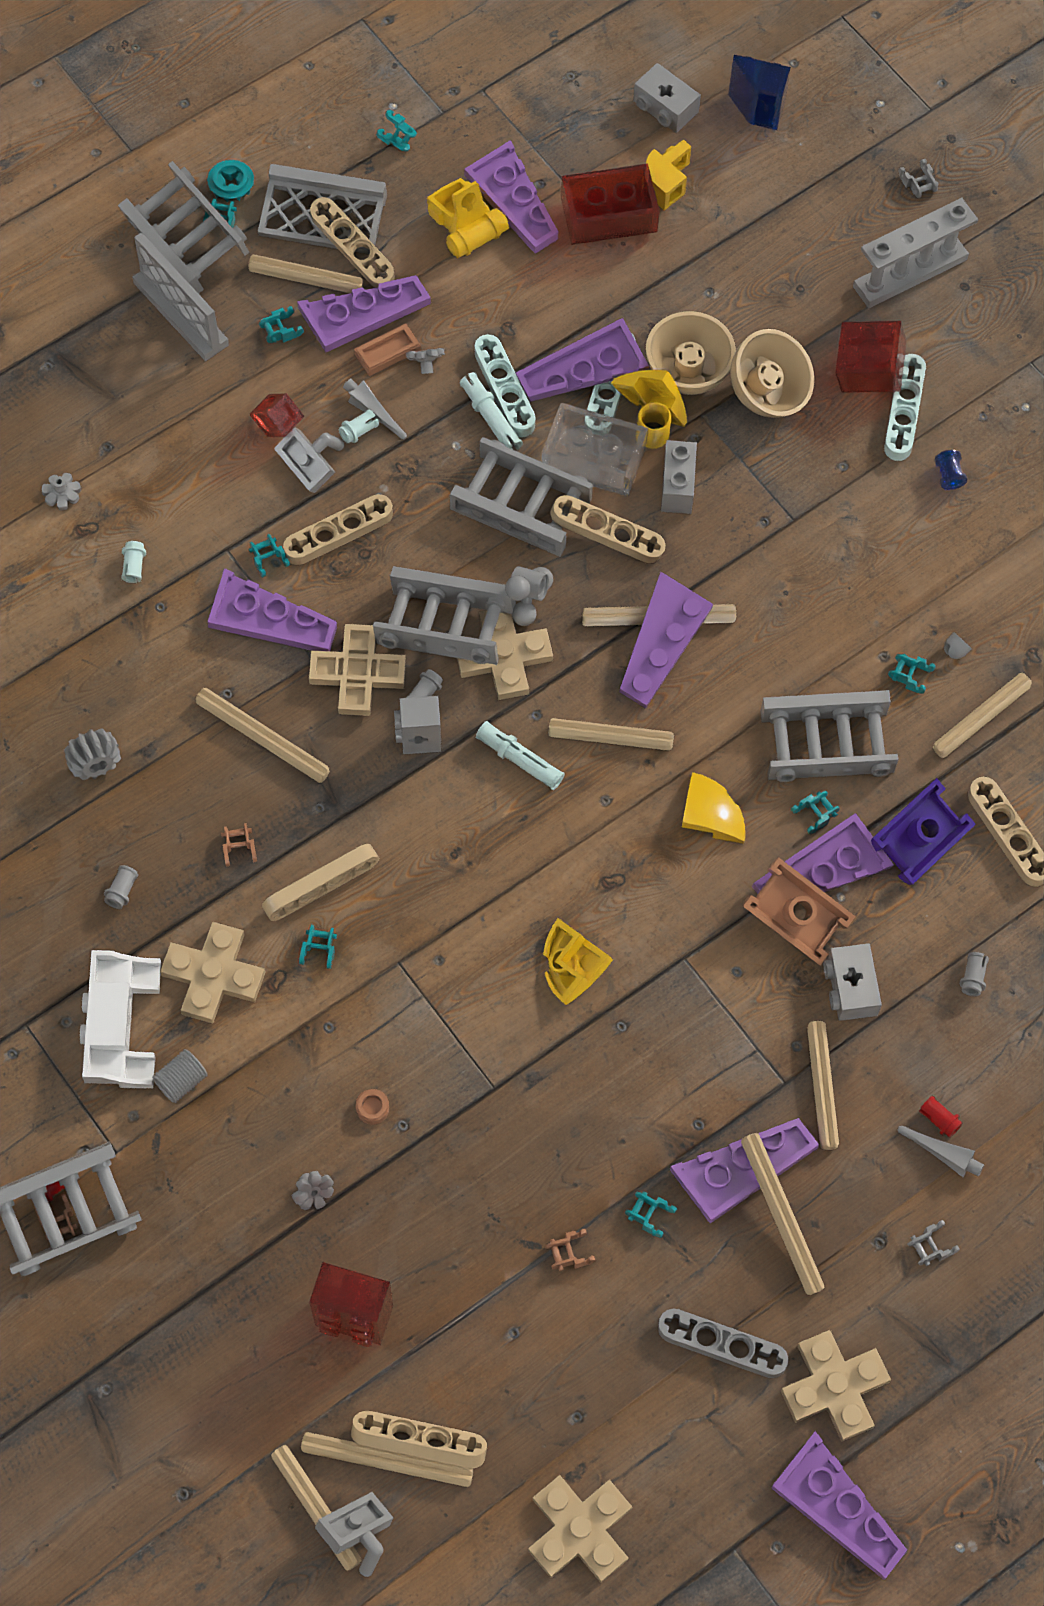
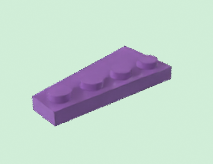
M511 140L464 169V176L470 183L476 181L479 184L482 196L494 209L497 208L505 215L509 226L535 254L558 240L559 232L544 203H541L533 182H530L521 159H518Z
M415 275L379 283L377 288L365 290L361 287L352 289L350 294L336 297L335 294L322 296V300L308 302L307 299L297 303L299 311L325 352H329L431 304V298Z
M621 318L516 372V375L531 402L613 381L614 378L624 374L650 370V367L624 319Z
M225 568L207 622L208 628L311 651H330L337 630L336 621L303 605L297 606L287 601L286 597L278 593L272 594L261 589L259 584L248 579L247 581L240 579L234 575V572Z
M660 572L619 692L642 707L647 708L712 610L713 604Z
M856 813L785 861L823 892L890 869L894 865L883 849L876 852L871 843L873 836ZM770 872L753 883L752 887L757 894L772 875Z
M799 1118L759 1133L777 1177L818 1149L819 1146L818 1142ZM741 1140L733 1142L725 1148L697 1156L696 1159L685 1163L680 1162L670 1167L672 1174L710 1224L760 1189Z
M815 1431L773 1484L772 1489L885 1580L907 1549L878 1512L876 1513L866 1500L864 1493L843 1470V1466L835 1456H832L822 1443L823 1440Z

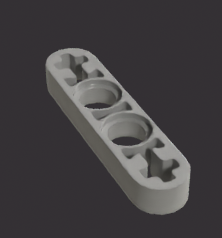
M680 1309L666 1310L659 1318V1335L665 1341L767 1378L779 1377L784 1373L788 1365L787 1352L778 1344ZM673 1318L679 1319V1326L685 1329H689L690 1323L696 1324L692 1330L690 1341L684 1339L687 1334L686 1331L677 1329L675 1334L669 1333V1326L664 1324V1322H671ZM701 1329H710L715 1333L716 1342L712 1346H703L697 1341L696 1336ZM736 1340L745 1342L749 1348L748 1355L744 1358L734 1357L730 1353V1344ZM755 1346L761 1348L758 1355L763 1357H769L771 1353L777 1354V1361L781 1365H775L773 1369L767 1368V1361L761 1358H757L756 1364L750 1363L755 1353Z

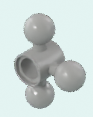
M517 566L511 578L506 582L505 591L508 597L516 601L521 600V602L515 605L512 614L514 622L518 625L528 626L536 619L537 613L534 605L531 604L532 599L542 601L548 589L552 586L553 575L549 569L537 567L531 570Z

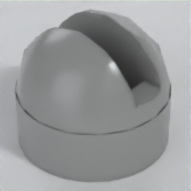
M955 632L947 638L944 644L946 654L952 659H961L972 650Z

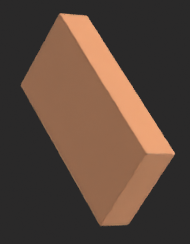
M405 323L355 348L354 354L367 374L371 376L407 358V352L421 351V345Z

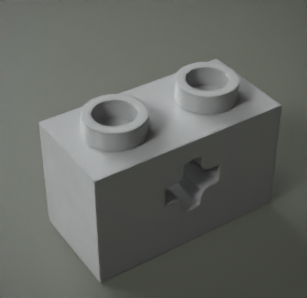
M658 63L635 83L633 101L641 110L650 113L661 125L669 127L675 133L699 113L701 94Z
M666 440L661 512L691 514L694 498L697 442Z
M438 696L400 698V710L394 711L396 743L403 744V754L441 752Z
M870 943L831 948L828 959L824 960L823 966L826 980L831 979L833 991H829V1000L832 1011L837 1010L838 1020L878 1016L882 1004ZM846 979H851L852 984H856V986L851 987L850 981H846Z

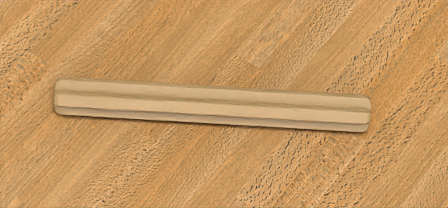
M713 605L712 610L703 623L735 622V605ZM649 606L584 608L582 611V622L584 626L642 625Z
M203 688L197 694L196 703L318 783H322L328 776L330 771L327 765L211 690Z
M758 1133L748 1135L741 1140V1144L807 1295L822 1291L824 1283Z
M306 1432L302 1438L301 1450L304 1453L469 1487L473 1478L472 1468H464L359 1445L356 1442Z

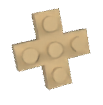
M487 611L479 612L481 628ZM500 613L491 640L497 644L498 664H478L471 660L457 658L461 678L492 673L498 700L529 695V686L524 666L553 661V652L547 628L516 634L512 614Z
M345 624L343 652L311 651L309 683L312 685L340 686L339 714L370 716L372 687L404 689L406 655L375 654L376 640L373 625Z
M212 922L202 951L170 943L160 973L162 977L190 984L181 1008L182 1015L213 1024L224 994L255 1003L265 975V969L236 961L244 938V930Z
M830 1330L798 1343V1349L811 1376L781 1389V1393L795 1423L827 1410L842 1442L873 1429L875 1426L861 1395L891 1381L877 1349L875 1348L844 1361Z
M560 1475L533 1497L535 1504L554 1527L530 1546L528 1551L550 1578L579 1556L599 1582L602 1583L628 1561V1556L613 1540L607 1530L631 1511L632 1506L610 1479L583 1502Z

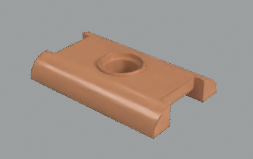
M778 857L768 867L767 871L772 875L756 897L749 895L742 906L821 966L829 955L823 950V947L838 926L843 929L848 928L856 916ZM796 903H800L805 908L806 914L803 920H799L794 915L793 909Z

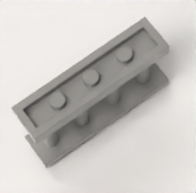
M172 161L168 164L175 176L172 181L142 205L137 204L134 207L126 198L118 206L138 233L142 232L199 294L204 290L198 281L202 277L200 273L235 245L244 255H247L249 250L244 243L247 237L237 225L232 228L194 186L193 182L195 179L185 167L179 169ZM184 187L192 198L159 225L155 223L151 226L147 221L150 218L149 214ZM201 206L210 217L177 244L172 243L168 245L164 241L167 238L166 234ZM219 226L227 237L192 264L190 262L185 265L181 260L184 257L183 253L215 227Z
M960 198L861 246V251L873 267L872 272L854 280L853 288L869 309L966 261L969 253L958 239L959 231L976 224L978 218L963 198Z
M482 437L480 440V457L484 460L468 488H462L458 485L454 486L450 493V509L561 557L566 548L567 532H564L562 530L563 527L557 525L554 521L546 524L536 520L534 516L550 487L589 504L592 500L593 484L582 476H573L512 450L498 440H489ZM497 464L511 470V473L497 498L490 500L479 495V492L493 467ZM522 476L539 482L524 511L518 512L506 505ZM564 506L562 508V515L567 516L570 508Z
M393 566L390 580L393 594L397 595L389 622L374 621L373 630L376 644L390 649L401 648L466 659L478 664H498L497 644L491 641L499 614H513L516 601L509 598L506 594L505 584ZM409 598L427 600L418 629L400 626ZM439 603L457 605L448 634L431 631ZM469 608L487 610L479 639L461 636Z
M889 690L763 697L760 710L761 721L774 724L778 761H770L768 780L777 779L779 782H790L795 778L872 774L876 777H882L894 773L898 762V754H885L880 718L883 715H887L891 703ZM851 717H865L868 719L872 755H853L849 723ZM833 718L837 721L841 757L822 758L818 720ZM795 720L805 722L809 759L790 760L786 722Z
M110 1141L0 1187V1216L19 1260L10 1264L12 1275L20 1272L21 1276L29 1275L41 1269L39 1263L115 1231L120 1236L137 1228L136 1222L142 1220L138 1211L128 1214L109 1168L112 1165L110 1159L116 1157ZM90 1167L92 1172L97 1173L115 1217L114 1221L97 1228L77 1182V1179L80 1178L78 1172ZM56 1181H59L60 1186L64 1185L83 1231V1234L66 1241L63 1240L45 1196V1192H47L46 1186ZM25 1194L28 1199L32 1198L51 1245L50 1248L33 1255L30 1252L12 1208L15 1205L13 1199Z

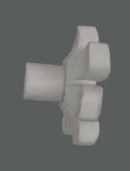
M444 348L427 349L418 352L409 351L406 353L409 361L415 360L420 362L422 374L433 373L432 361L445 355Z
M64 473L62 477L52 475L48 478L50 484L42 485V494L46 496L45 503L49 506L57 503L59 510H67L68 501L75 504L79 500L77 493L81 492L80 483L78 481L72 482L73 478L69 473Z
M318 1171L310 1172V1174L305 1173L296 1182L298 1191L292 1194V1198L303 1210L310 1209L312 1204L316 1209H320L326 1204L323 1197L330 1198L332 1196L334 1182L329 1175L321 1177Z

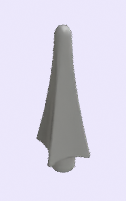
M349 379L344 384L343 388L350 394L348 401L350 404L364 412L370 409L376 415L373 417L374 419H378L380 423L401 439L407 438L406 433L387 413L364 380L359 385L352 379Z
M904 1126L898 1127L897 1131L929 1151L960 1176L964 1177L966 1171L978 1177L981 1174L984 1164L973 1158L974 1150L931 1138Z

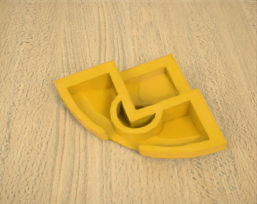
M667 370L631 372L616 377L611 382L626 399L636 406L640 404L643 407L651 402L665 405L671 413V424L685 427L687 416L684 403L674 379Z
M692 772L682 827L713 833L712 838L744 844L745 823L739 805L734 803L722 785L706 776Z
M559 918L553 924L544 946L543 955L548 958L549 973L545 972L546 980L553 993L565 1005L575 1000L588 989L613 961L608 954L589 942Z

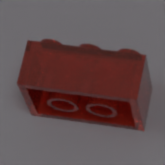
M648 163L561 176V201L571 245L658 232L660 211Z
M322 1262L309 1301L315 1326L319 1327V1332L332 1337H338L339 1333L352 1337L354 1343L365 1347H371L372 1343L381 1345L393 1309L390 1282Z

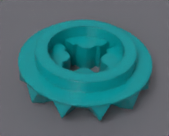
M238 160L219 162L212 167L208 174L209 191L214 193L216 199L224 198L227 203L230 199L235 198L240 201L243 195L250 194V189L254 186L253 172L248 165ZM234 178L236 179L237 185H234L232 183L228 186L226 185V179L232 181Z

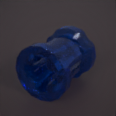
M946 450L934 458L935 464L940 468L942 476L940 485L945 490L957 489L967 483V475L962 472L960 465L962 459L960 451Z

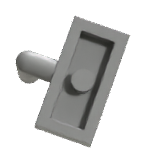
M294 427L274 449L310 492L315 493L335 473L320 453L327 446L340 451L344 447V442L329 433H323L312 444L300 429Z
M370 1492L319 1519L315 1529L336 1555L361 1542L367 1549V1553L359 1567V1572L361 1575L369 1577L372 1575L383 1553V1546L374 1534L389 1527L393 1516L374 1493Z

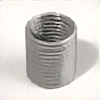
M183 1049V1052L181 1051L177 1057L169 1061L167 1066L165 1065L159 1072H156L152 1078L162 1093L171 1102L177 1103L187 1092L195 1088L197 1083L200 1084V1081L205 1079L208 1074L198 1059L190 1051Z

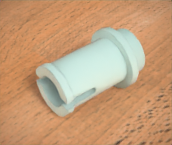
M368 409L365 413L351 421H343L342 426L338 429L340 436L346 443H356L358 437L379 426L378 419L370 420L376 415Z
M128 541L125 543V547L122 548L124 563L121 578L123 581L137 583V581L140 582L142 580V562L147 552L144 549V544L141 542Z

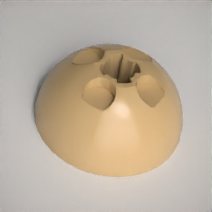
M694 311L679 312L665 317L653 327L646 343V357L650 370H667L674 379L680 394L685 395L702 394L717 387L729 374L731 362L736 352L732 334L723 323L710 315Z
M775 329L756 331L743 340L733 356L730 369L732 387L738 399L750 411L764 417H786L800 411L811 398L814 389V371L811 360L802 345L787 333Z

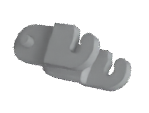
M926 159L920 161L921 169L925 174L921 177L914 179L913 175L910 176L908 172L904 173V167L899 168L900 179L906 188H911L913 195L915 194L917 198H921L922 192L931 189L933 192L938 190V182L932 176L933 169L930 164L926 165ZM926 180L928 184L919 187L917 182Z
M943 1220L938 1222L937 1225L932 1224L926 1227L923 1235L917 1238L915 1235L910 1237L912 1241L907 1245L915 1247L921 1258L918 1262L919 1265L925 1264L928 1266L931 1264V1260L938 1257L939 1261L960 1250L958 1245L954 1246L951 1250H938L933 1242L931 1235L945 1226ZM924 1240L928 1241L934 1252L928 1256L920 1243Z

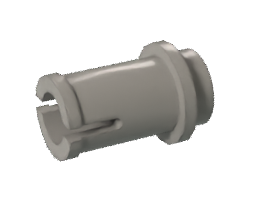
M430 669L426 673L422 672L420 674L421 680L406 698L432 696L436 690H441L443 679Z
M125 865L119 866L111 887L104 892V901L107 905L116 909H122L123 905L128 904V894L135 879L138 877L136 870Z
M971 952L967 956L965 975L961 978L959 984L964 994L979 996L986 988L984 976L989 958L984 956L983 953Z

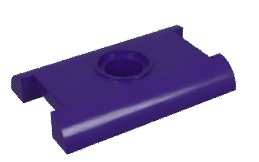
M937 778L871 839L872 846L876 852L883 849L902 871L898 877L909 885L914 884L976 825L967 813L958 818L939 796L946 788ZM921 825L927 828L928 837L922 833Z

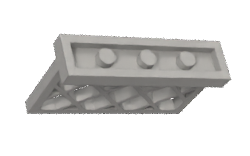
M276 164L270 165L269 183L258 227V236L337 249L314 224L310 209L306 210L300 202V199L305 196L314 195L317 199L327 197L332 201L336 199L344 200L348 208L343 210L346 215L354 213L360 222L356 226L360 230L364 228L370 235L369 240L375 245L383 206H385L387 199L385 182ZM275 189L287 191L291 198L278 206L273 199ZM296 203L303 213L289 221L282 211ZM365 204L375 205V213L365 220L357 211L358 208ZM277 214L285 222V225L277 230L266 228L268 220ZM307 218L314 229L307 234L298 233L294 226ZM344 227L339 228L343 234L338 236V239H346L350 236V229L347 231ZM365 247L355 250V252L370 254L369 249Z
M142 232L135 236L140 272L132 277L135 286L205 362L229 346L228 338L217 327L215 311Z

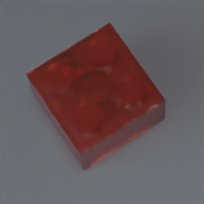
M902 321L842 322L835 372L841 393L901 392L907 343Z

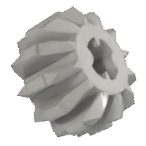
M89 729L87 733H79L78 738L69 741V746L64 749L69 770L75 777H80L82 780H86L89 777L96 779L97 776L101 774L106 775L108 770L116 768V763L120 761L121 757L119 745L111 732H105L104 729H98L94 732L92 729Z

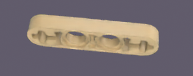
M326 197L314 200L310 207L311 218L314 224L363 277L375 288L379 287V283L393 281L395 275L392 264L334 201ZM320 208L323 210L329 209L330 218L333 220L331 225L325 215L319 216L318 210ZM340 227H348L351 230V234L346 239H338L335 236V231ZM360 247L369 249V257L365 260L355 258L354 252ZM374 262L381 272L387 270V277L385 279L381 276L376 278V271L371 266Z
M373 495L286 538L283 545L286 558L293 565H302L386 525L393 517L391 500L385 495ZM378 506L380 509H384V513L380 514L378 511H374V507ZM363 512H365L366 517L369 516V521H366V518H365V515H364ZM351 517L357 518L361 522L354 529L345 527L343 523ZM326 530L330 531L334 536L328 542H321L316 538L317 534ZM308 538H311V542L314 548H311V543H308ZM297 545L298 548L303 549V552L298 554L296 550H292V547Z
M560 496L551 508V518L557 525L640 561L654 563L660 559L665 551V541L658 533L572 496ZM564 506L570 508L567 516L562 515V508ZM579 512L584 513L580 521L576 522ZM588 517H596L600 520L602 527L598 530H593L586 524V519ZM617 529L626 530L629 533L630 540L627 542L617 540L614 531ZM638 536L640 539L637 546L634 547L632 545ZM649 542L654 544L652 553L647 551V544Z
M989 777L976 778L968 791V799L1021 879L1030 886L1038 887L1043 885L1044 852L997 783ZM979 788L982 791H990L988 799L985 795H977ZM990 802L992 806L987 810L988 804ZM995 812L1005 813L1009 817V823L1006 825L996 824L992 819V814ZM1015 837L1023 839L1027 844V849L1024 851L1014 850L1010 846V840ZM1031 853H1033V855H1032V857H1031V859H1030V861H1029L1027 857H1028ZM1032 865L1035 868L1041 867L1043 869L1040 876L1038 873L1031 874L1029 872Z
M371 844L359 846L274 893L262 903V908L271 921L282 919L370 870L379 862L380 858Z
M373 1411L359 1412L354 1416L352 1422L351 1437L357 1444L472 1469L481 1466L485 1461L487 1442L482 1436L475 1433ZM397 1432L407 1433L410 1436V1438L406 1440H400L395 1438L393 1434ZM438 1439L445 1445L433 1447L428 1444V1441Z

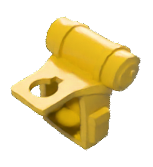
M459 178L427 197L429 215L439 225H443L448 229L450 234L446 237V244L449 251L457 259L463 255H470L473 250L492 239L499 238L501 233L509 229L505 215L497 208L490 210L483 201L479 184L476 181L470 183Z

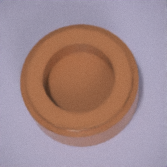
M369 1089L362 1092L356 1100V1113L359 1119L371 1125L384 1121L389 1114L387 1096L377 1089Z

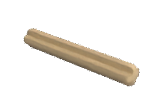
M255 254L251 255L248 264L250 272L346 293H352V289L363 287V279L361 277Z
M1019 673L938 739L933 746L935 753L941 758L947 757L1030 689L1032 684L1030 678L1024 673Z
M556 718L550 720L548 730L550 737L660 750H671L674 740V734L669 731Z
M813 1021L808 1024L807 1032L820 1147L823 1150H833L838 1148L839 1137L826 1024L823 1021Z
M283 1445L271 1454L273 1461L316 1525L319 1519L330 1514L331 1511L288 1446ZM354 1546L336 1555L347 1571L353 1569L361 1562V1557Z

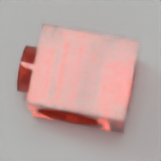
M287 393L268 394L249 414L267 437H286L304 418L302 412Z

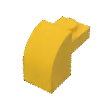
M682 140L676 146L667 148L663 155L653 149L646 160L644 178L646 193L649 197L653 198L654 196L657 201L656 204L664 211L685 195L687 177L681 170L690 164L691 146L685 140ZM649 184H650V187L653 188L652 195H651V193L649 194V192H650V190H651V189H649Z

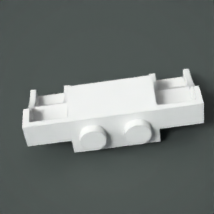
M92 950L89 992L83 993L82 1011L87 1013L86 1024H81L80 1044H85L82 1073L84 1083L119 1084L120 1088H153L154 1080L152 1077L155 1070V1054L153 1052L129 1051L133 993L159 994L160 958H142L114 951Z

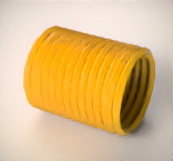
M651 402L645 404L640 409L637 422V438L644 447L657 449L666 444V440L669 439L671 413L665 405ZM649 422H656L661 424L663 427L659 429H651L646 427L645 424Z

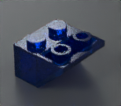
M734 54L729 97L749 124L777 130L786 101L791 67Z

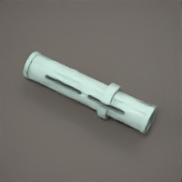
M476 373L468 374L471 384L466 376H464L460 381V386L472 400L474 410L481 413L500 442L512 450L513 444L516 450H519L523 442L495 404L493 394L486 391Z
M488 721L484 722L479 728L475 738L497 751V756L502 759H509L552 790L559 786L565 773L517 742L516 737L506 735Z

